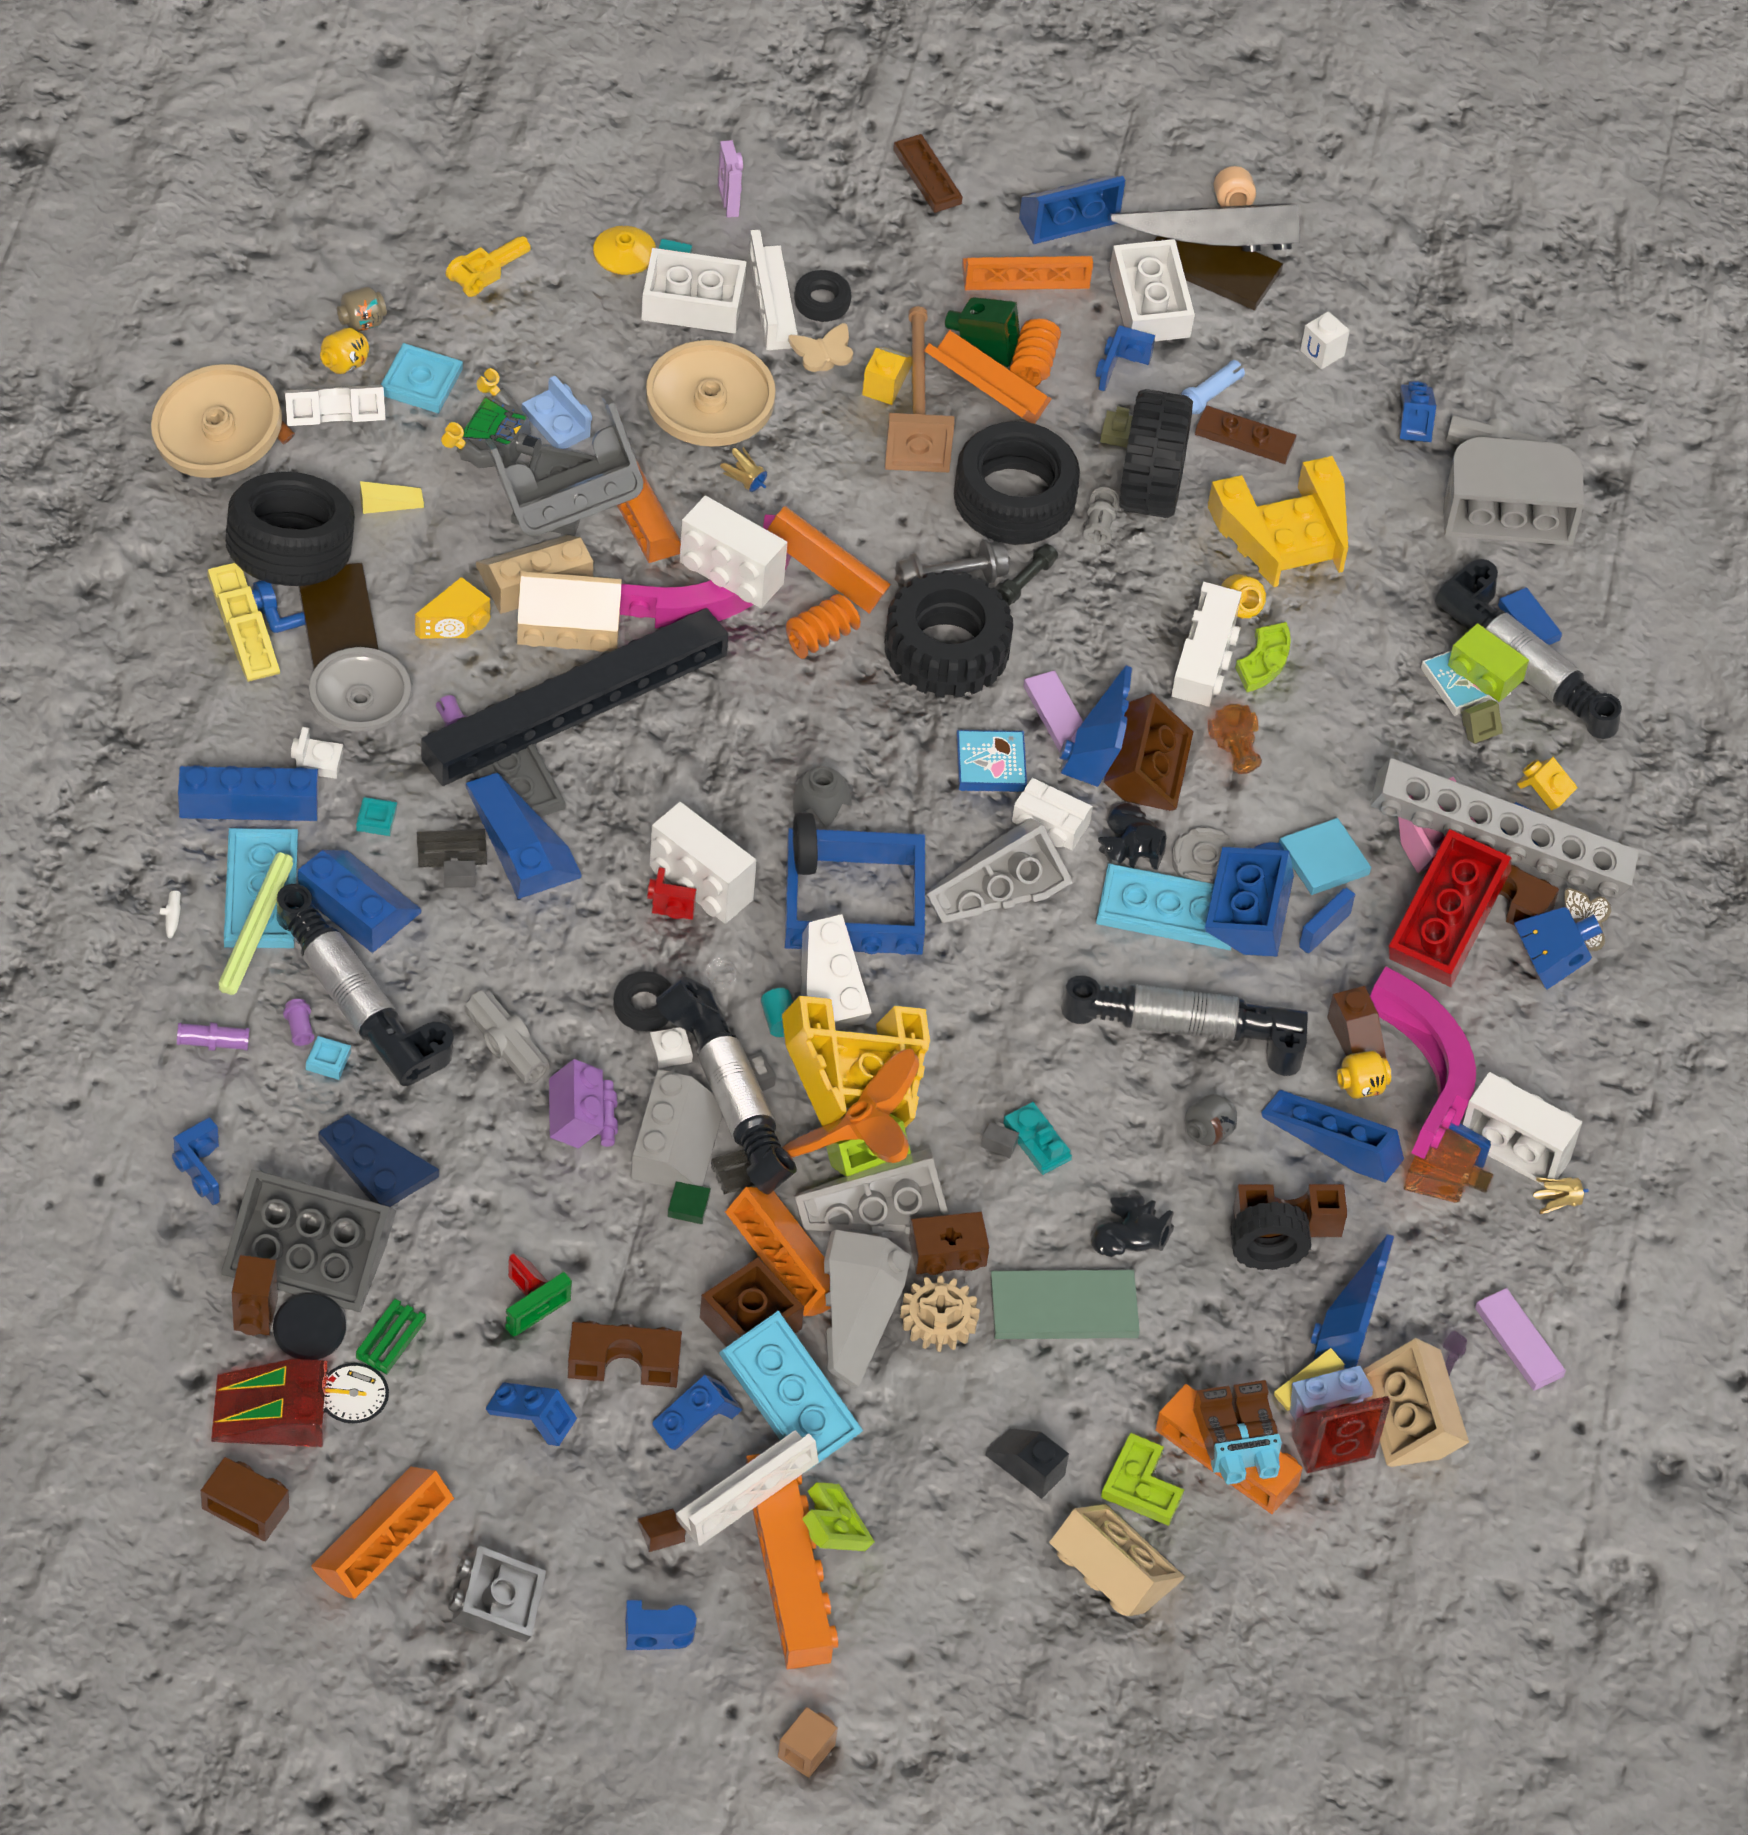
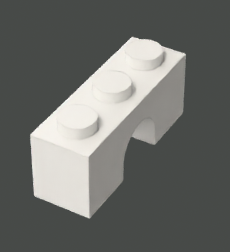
M382 385L284 391L287 426L312 425L329 421L360 422L385 420Z

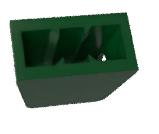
M977 297L970 298L962 312L948 311L945 319V328L959 331L961 338L999 364L1009 367L1013 361L1020 336L1017 302Z

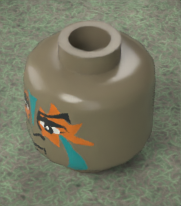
M363 287L344 293L341 297V306L337 307L340 323L342 325L347 324L349 328H353L358 332L380 326L383 316L387 314L383 296L379 291L375 292L371 287Z

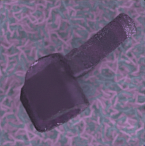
M1452 1331L1443 1344V1348L1450 1352L1445 1363L1449 1376L1457 1360L1462 1358L1466 1352L1467 1339L1457 1331Z

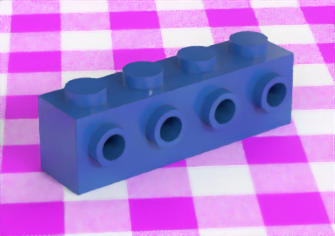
M200 765L180 766L178 785L179 818L317 821L318 769L303 767L291 769L271 767L242 768L236 766L203 767Z

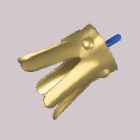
M744 447L743 452L746 457L738 449L733 448L732 454L738 460L736 463L738 469L727 463H722L720 467L726 471L723 474L743 483L744 488L750 492L756 491L760 486L766 488V485L763 483L766 480L767 472L763 470V467H758Z
M1536 1177L1538 1182L1544 1183L1546 1189L1536 1191L1533 1196L1536 1199H1555L1549 1201L1546 1207L1540 1210V1214L1566 1205L1574 1207L1582 1205L1583 1193L1589 1192V1189H1583L1579 1178L1572 1179L1570 1177L1555 1180Z

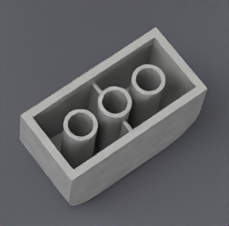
M1476 437L1466 440L1455 451L1444 496L1445 536L1573 546L1584 507L1583 467L1580 459L1569 448L1552 442Z

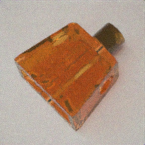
M1445 1129L1446 1132L1438 1149L1431 1147L1425 1159L1415 1155L1403 1188L1410 1192L1458 1203L1461 1201L1467 1186L1487 1193L1494 1174L1476 1167L1481 1148L1477 1144L1451 1129Z

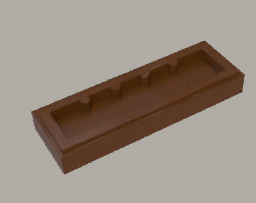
M922 134L894 142L893 150L934 213L962 204L963 196Z
M1207 405L1195 431L1197 436L1285 465L1297 437L1296 434Z

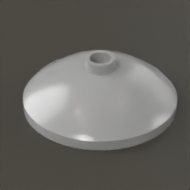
M354 647L337 651L317 665L310 678L309 696L312 706L318 715L333 726L349 731H371L389 725L402 715L410 701L411 682L404 666L393 656L373 648Z

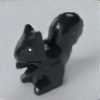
M1123 803L1115 806L1107 818L1109 828L1121 837H1099L1098 842L1102 844L1099 851L1105 854L1110 863L1115 865L1122 863L1128 858L1131 868L1135 867L1140 857L1149 858L1151 867L1158 870L1166 849V832L1159 829L1152 821L1146 819V814L1141 811L1140 807L1130 803Z
M1139 1194L1112 1197L1110 1199L1113 1205L1111 1212L1125 1220L1123 1223L1108 1221L1096 1226L1091 1236V1245L1100 1255L1108 1257L1122 1255L1125 1253V1250L1141 1252L1154 1249L1163 1251L1174 1230V1225L1171 1224L1174 1212L1168 1210L1159 1218L1155 1216L1156 1210L1154 1207L1156 1201L1154 1200L1145 1204L1144 1197Z

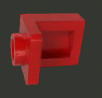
M659 867L657 878H650L647 899L653 900L652 913L669 916L674 919L684 918L693 920L697 889L665 884L666 868Z

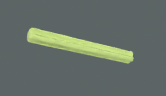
M279 852L274 856L218 982L219 990L222 993L234 995L238 991L276 905L277 894L283 888L293 866V858L289 854Z

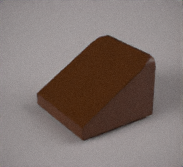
M673 1508L637 1519L649 1552L685 1542L686 1530L677 1521Z

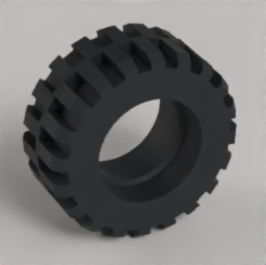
M1149 389L1138 392L1131 421L1120 490L1119 506L1124 511L1163 518L1174 516L1182 481L1193 411V400L1188 396Z
M943 570L942 574L935 575V572L926 573L923 575V579L916 577L907 582V587L903 586L897 591L895 599L890 602L888 608L884 643L886 659L890 661V667L897 675L901 674L902 681L909 686L914 684L919 692L924 694L932 692L935 693V697L945 698V695H953L954 698L964 697L967 692H970L972 695L982 691L983 685L989 687L997 681V676L1004 672L1009 660L1013 617L1010 615L1011 609L1008 603L1002 600V595L994 587L990 589L988 587L989 583L983 579L978 578V580H975L968 573L962 572L961 575L953 574V571ZM935 625H953L965 629L975 638L964 643L947 644L928 637L923 630Z

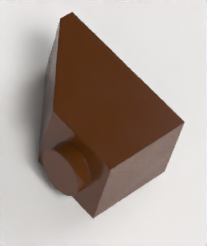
M1361 986L1333 994L1327 1018L1345 1055L1375 1051L1380 1054L1381 1058H1386L1379 1015L1366 987Z

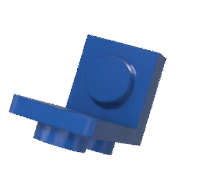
M1119 325L1115 337H1108L1104 354L1107 355L1106 360L1100 359L1097 367L1096 377L1100 378L1099 390L1106 391L1118 357L1149 365L1153 354L1155 335Z
M1411 381L1409 385L1402 384L1400 393L1403 409L1399 438L1403 440L1432 442L1437 406L1433 389L1428 387L1426 383Z
M209 1117L173 1137L174 1153L172 1154V1159L179 1171L182 1173L186 1171L192 1178V1185L200 1197L206 1196L214 1206L220 1202L219 1184L199 1159L207 1157L215 1148L219 1147L218 1127Z
M704 1375L659 1415L652 1424L668 1447L676 1450L714 1415L722 1414L733 1419L743 1409L722 1382Z
M504 1382L486 1406V1410L490 1415L532 1420L546 1443L554 1446H560L577 1420V1417L559 1390Z

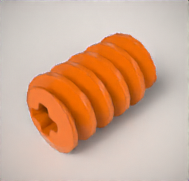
M1039 318L1026 321L1021 328L1010 371L1033 387L1046 380L1050 376L1056 349L1058 348V340L1061 337L1060 328L1054 322Z
M835 594L829 600H823L819 606H812L808 611H803L797 617L790 618L786 623V635L795 654L799 658L805 659L808 656V650L811 653H816L819 650V645L821 647L829 645V639L836 642L840 639V633L847 636L851 633V627L854 630H858L861 624L860 616L854 605L845 596Z

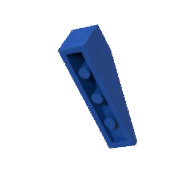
M1279 1090L1261 1112L1262 1118L1352 1171L1386 1183L1404 1160L1398 1130L1286 1091Z

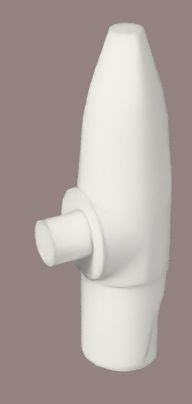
M171 891L169 893L168 905L166 908H160V914L166 915L165 929L168 938L173 937L180 918L181 893L179 891Z

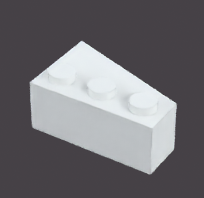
M843 915L809 922L802 934L801 996L831 999L835 1030L864 1024L872 1012Z

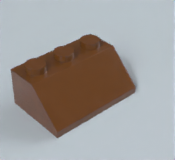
M1151 693L1129 702L1128 709L1124 714V717H1127V725L1122 748L1106 773L1104 783L1125 802L1173 811L1177 809L1194 731Z

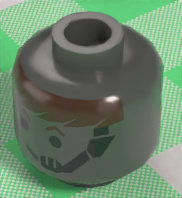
M1211 1094L1205 1096L1186 1112L1185 1123L1187 1133L1193 1140L1202 1145L1210 1147L1218 1144L1231 1135L1237 1127V1111L1234 1104L1229 1099L1219 1095Z

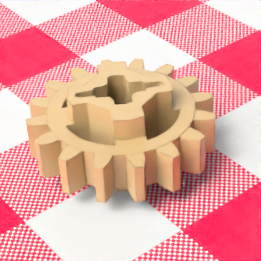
M938 1276L937 1283H932L928 1277L924 1278L923 1287L915 1283L912 1284L911 1293L904 1294L900 1311V1318L903 1319V1331L911 1330L910 1340L912 1342L921 1338L923 1340L922 1348L924 1349L930 1343L935 1344L937 1352H941L943 1344H948L952 1350H955L957 1340L966 1344L969 1339V1333L975 1334L980 1313V1309L976 1308V1296L968 1297L969 1287L957 1288V1279L955 1278L949 1284L944 1283L943 1276Z

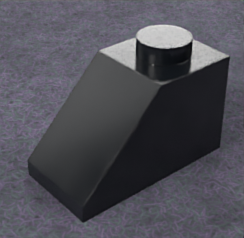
M1009 1428L986 1451L985 1456L1042 1499L1065 1476L1069 1453L1040 1431Z

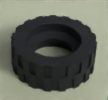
M1259 1203L1256 1206L1245 1208L1244 1211L1239 1212L1236 1218L1231 1221L1230 1230L1233 1255L1237 1257L1239 1263L1245 1264L1246 1267L1257 1268V1270H1278V1268L1290 1267L1292 1264L1300 1262L1303 1257L1309 1254L1308 1251L1311 1250V1235L1307 1214L1302 1212L1301 1208L1294 1207L1289 1203ZM1267 1234H1283L1276 1238H1258Z

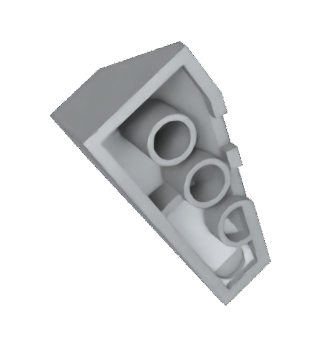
M1030 818L1000 836L925 894L940 922L945 923L980 915L982 912L999 908H1011L1014 905L1025 902L1045 900L1072 884L1073 880L1044 825Z
M931 1148L908 1154L900 1162H886L795 1195L804 1230L871 1231L872 1233H884L886 1231L909 1234L911 1219L949 1215Z
M834 1230L831 1231L824 1260V1272L830 1275V1292L825 1294L826 1306L831 1307L832 1326L827 1328L828 1371L852 1388L859 1387L905 1286L911 1255L884 1237Z

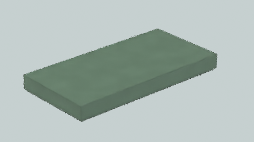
M1134 1270L991 1271L990 1283L995 1339L1139 1338L1140 1329Z

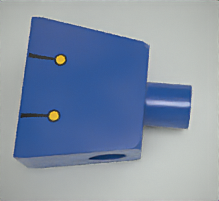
M1567 907L1514 923L1546 989L1551 988L1588 963L1592 956L1585 941L1603 933L1594 914L1575 923Z

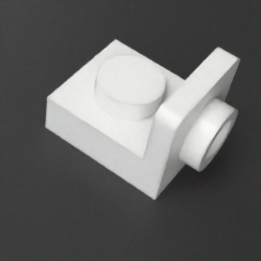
M302 727L300 738L293 739L291 758L296 759V768L318 769V776L337 779L343 756V744L310 739L309 728Z

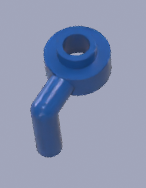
M262 580L253 583L252 594L257 608L260 609L262 614H265L272 632L279 633L305 625L304 612L280 618L277 610L276 596L271 583Z

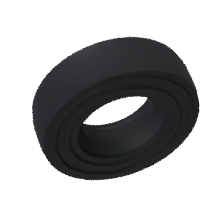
M829 270L811 271L803 275L796 284L794 292L795 305L802 315L811 320L819 322L833 321L839 319L848 311L851 303V288L847 280L838 273ZM824 289L831 291L835 298L830 302H818L812 299L811 293L815 290Z
M797 813L793 819L794 861L797 874L799 875L815 874L817 870V832L813 813Z
M640 971L629 974L618 983L614 992L613 1007L616 1016L625 1026L637 1031H653L665 1026L669 1021L663 1016L657 1006L648 1011L639 1010L633 1006L631 999L640 992H649L658 997L672 984L665 977L654 972Z

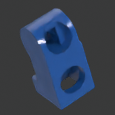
M627 1600L625 1611L626 1650L686 1648L693 1642L697 1622L695 1613L684 1605H675L668 1610H642V1600Z

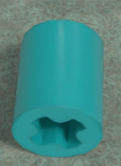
M785 988L772 989L761 997V1005L769 1031L775 1037H784L782 1014L793 1003L790 991Z

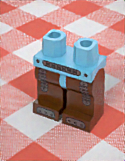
M1266 1380L1233 1385L1232 1393L1229 1386L1197 1390L1193 1411L1207 1453L1211 1459L1213 1473L1220 1472L1227 1485L1240 1483L1245 1480V1468L1256 1466L1258 1475L1262 1479L1278 1476L1280 1468L1279 1454L1282 1442L1270 1409Z

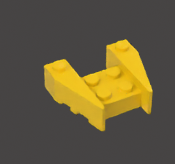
M1333 456L1302 462L1298 489L1302 497L1262 506L1256 505L1242 475L1212 481L1207 507L1219 532L1225 538L1230 537L1238 545L1237 550L1244 557L1248 556L1259 567L1258 572L1273 587L1278 586L1282 570L1333 560L1338 573L1344 570L1348 552L1345 484Z
M799 996L784 1011L782 1022L785 1045L821 1126L839 1120L847 1112L846 1108H850L859 1101L866 1085L873 1079L881 1067L895 1054L906 1049L914 1051L919 1059V1068L903 1100L891 1114L901 1119L905 1128L915 1119L919 1100L917 1092L925 1069L923 1061L930 1043L926 1009L894 1006L876 1024L877 1035L836 1031L831 999Z

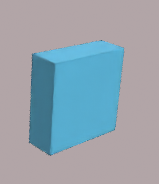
M318 1036L305 1063L306 1070L339 1080L350 1057L351 1045Z

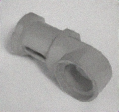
M1099 487L1093 490L1090 495L1087 510L1089 522L1083 530V537L1091 544L1104 545L1112 539L1111 523L1116 518L1119 505V495L1112 488ZM1105 498L1110 500L1113 503V505L1106 502L1096 501L1098 499Z

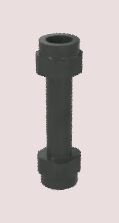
M1049 544L1039 547L1033 553L1032 561L1013 580L1006 579L1000 585L997 591L1002 595V600H1005L1008 605L1015 603L1021 597V589L1042 569L1047 571L1058 559L1056 549Z

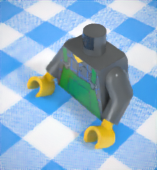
M488 368L484 372L485 378L480 376L476 386L479 391L483 393L490 392L492 396L484 397L464 429L458 423H449L445 428L444 435L441 437L442 444L447 448L456 446L461 460L471 462L477 468L495 467L485 442L489 438L496 445L504 467L515 463L521 453L536 457L541 449V439L531 436L528 416L503 388L499 389L497 387L499 374L494 369Z

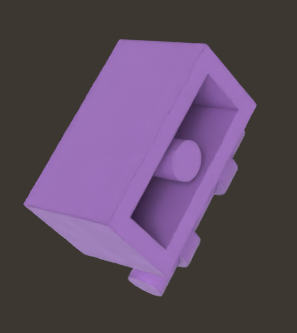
M573 1059L549 1078L550 1138L579 1149L598 1134L601 1136L602 1146L610 1147L615 1144V1135L618 1133V1120L614 1118V1108L618 1104L617 1093L614 1091L613 1081L603 1080V1070Z

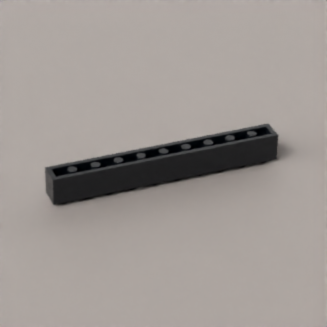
M707 608L694 614H689L677 622L660 627L653 633L639 639H634L611 652L603 653L598 658L587 663L577 665L563 674L546 679L543 683L525 691H520L497 704L489 705L484 710L468 717H463L440 730L430 732L421 738V761L442 786L450 784L513 753L526 749L531 744L539 743L727 656L728 632Z

